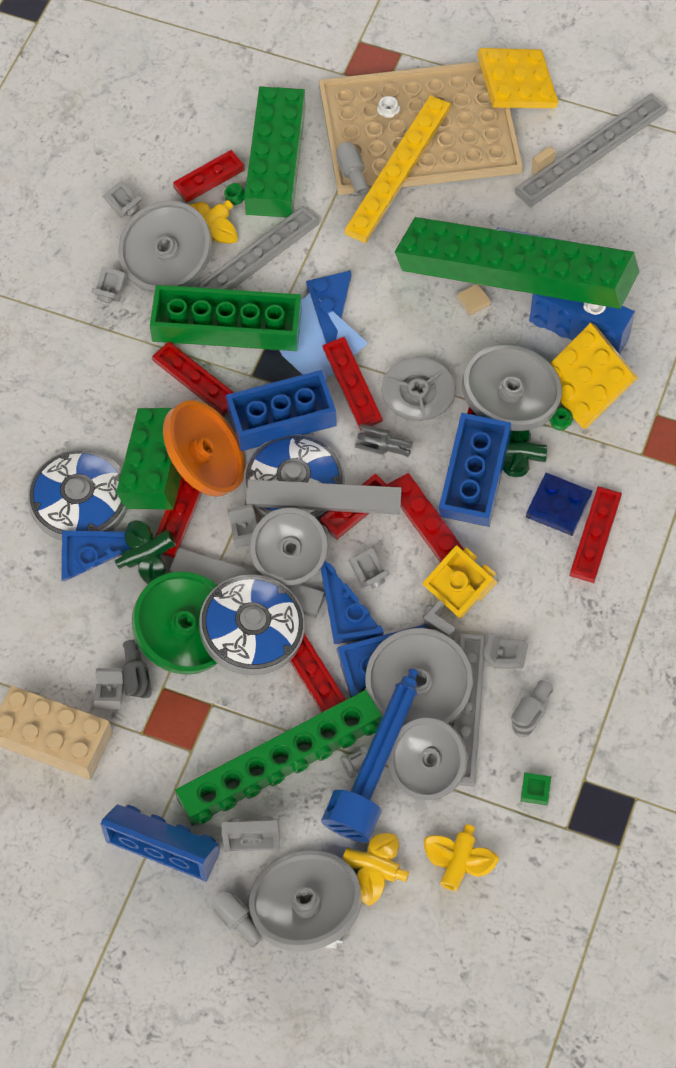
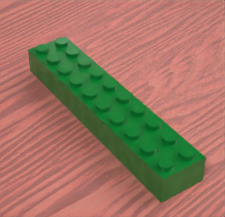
M414 217L395 250L401 270L404 272L621 309L639 274L634 251Z

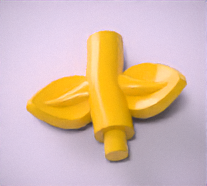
M226 200L222 205L218 203L212 209L205 202L189 204L205 219L214 241L225 244L238 242L235 227L226 219L229 216V211L233 208V204L229 200Z
M465 824L463 831L457 833L455 842L442 835H430L424 838V849L430 862L435 866L446 868L440 885L448 890L458 891L466 872L475 877H482L489 874L498 864L499 857L492 850L484 847L473 849L476 840L473 837L474 826Z
M381 833L375 835L369 841L367 852L349 847L344 852L342 859L352 869L359 870L356 876L361 888L362 901L368 906H371L380 898L385 889L386 880L393 883L397 879L404 882L408 880L409 871L400 869L399 863L391 861L397 856L399 851V840L395 834Z

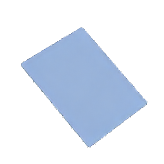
M309 293L301 300L302 315L298 351L280 350V352L301 374L304 375L322 370L326 380L333 374V371L322 349V345L326 344ZM333 311L328 313L338 330L336 340L345 336L353 356L367 345V342Z

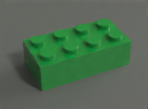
M172 408L137 409L116 491L126 509L174 510L181 475L168 455L163 436L164 420Z

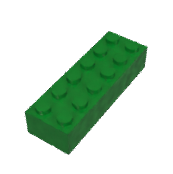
M259 86L244 196L246 215L287 218L293 213L306 107L305 89Z
M156 285L150 319L152 342L167 343L170 341L171 343L298 351L302 315L301 294Z

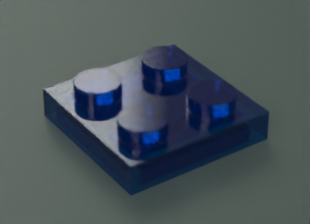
M546 472L526 512V518L573 536L593 491Z

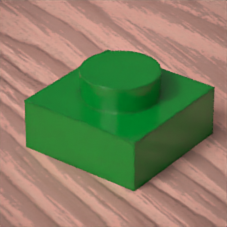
M524 772L520 802L547 806L551 776Z

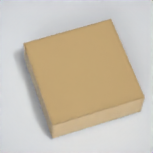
M551 146L533 157L531 170L533 175L555 161L556 151Z
M478 284L457 294L458 301L469 315L490 306L491 300Z

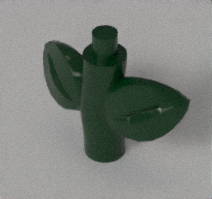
M511 430L503 471L511 477H523L530 469L528 460L546 463L547 445L531 443L530 430Z
M139 520L131 521L125 531V541L130 549L123 551L122 557L115 559V564L118 569L125 566L132 568L138 565L140 577L149 584L157 577L165 574V563L160 555L175 547L176 542L169 530L162 532L152 539L151 529L146 523Z

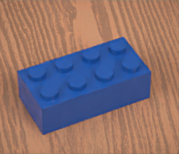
M537 294L532 295L529 322L539 328L550 330L562 338L574 340L590 323H593L619 354H621L629 340L635 314L634 310L624 306L621 309L606 307L602 313L594 315L584 310L583 302Z
M322 370L226 395L227 411L241 451L260 447L266 442L295 434L305 435L337 426L336 409Z
M461 413L439 505V515L441 517L490 527L510 441L511 422Z

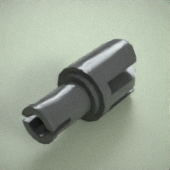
M360 424V429L382 436L379 438L358 433V439L378 444L379 448L362 443H356L355 448L380 455L392 452L406 457L410 456L411 450L401 447L412 448V441L394 438L388 430Z
M134 639L127 640L123 643L126 663L122 667L125 695L145 699L150 698L152 689L148 664L142 661L137 642Z

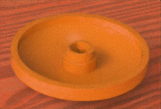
M195 400L181 402L168 412L163 425L164 442L168 455L180 475L192 487L209 496H224L238 488L244 478L245 458L243 451L240 450L234 430L224 417L209 405Z

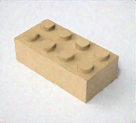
M11 685L0 707V747L88 780L92 779L113 734L110 721Z

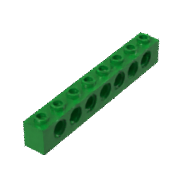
M364 690L175 789L176 798L191 826L197 823L204 824L211 820L214 814L220 811L226 812L237 805V802L244 798L251 799L257 796L263 788L269 785L276 786L285 780L286 776L294 772L296 774L303 772L309 767V764L316 760L323 761L329 758L333 751L341 747L345 749L352 746L356 739L364 735H373L378 729L382 715L368 692ZM349 719H355L358 721V724L350 726L345 722ZM326 731H330L335 734L331 738H325L322 736V734ZM301 744H309L311 746L306 751L300 750L298 747ZM278 756H284L288 759L284 763L274 761ZM257 768L264 771L259 776H254L250 773ZM231 781H237L240 783V785L234 789L228 788L226 786ZM206 794H214L216 796L212 801H204L202 799Z

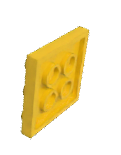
M479 48L477 57L493 108L556 109L559 102L542 49Z
M590 323L550 363L561 381L562 396L560 401L566 409L572 412L573 418L583 429H587L638 379L629 365L593 323Z

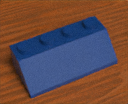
M117 804L100 823L107 843L207 882L220 854L219 844L211 836L205 834L198 836L191 833L189 828L180 824H176V826L167 824L162 817L154 814L151 816L144 815L138 808L132 805L124 807Z

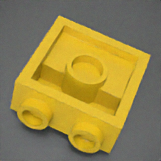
M456 545L425 579L422 585L442 601L457 617L462 619L478 600L481 602L498 582L493 578L496 575L493 570L486 564L480 567L475 562L477 556L467 547L462 551Z

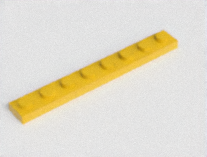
M431 95L429 96L345 228V235L367 243L451 109V103Z

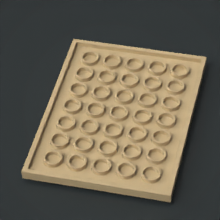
M479 62L319 80L338 195L355 193L350 179L343 176L336 156L339 145L343 142H349L358 150L365 166L363 176L370 190L430 95L451 103V109L401 188L522 174L523 172L510 108L492 107ZM385 96L394 97L398 102V106H400L399 113L395 114L392 118H385L377 112L378 103Z

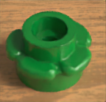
M238 183L228 185L224 191L225 201L229 200L233 205L241 204L245 196L244 187Z
M558 407L553 417L549 420L550 424L556 430H565L572 424L573 414L569 409Z

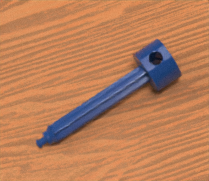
M409 669L408 676H404L401 682L395 684V690L351 791L343 789L334 790L323 814L321 823L329 830L347 839L360 843L369 842L382 813V809L370 799L413 699L417 695L416 686L418 683L415 681V678L419 673L415 669Z

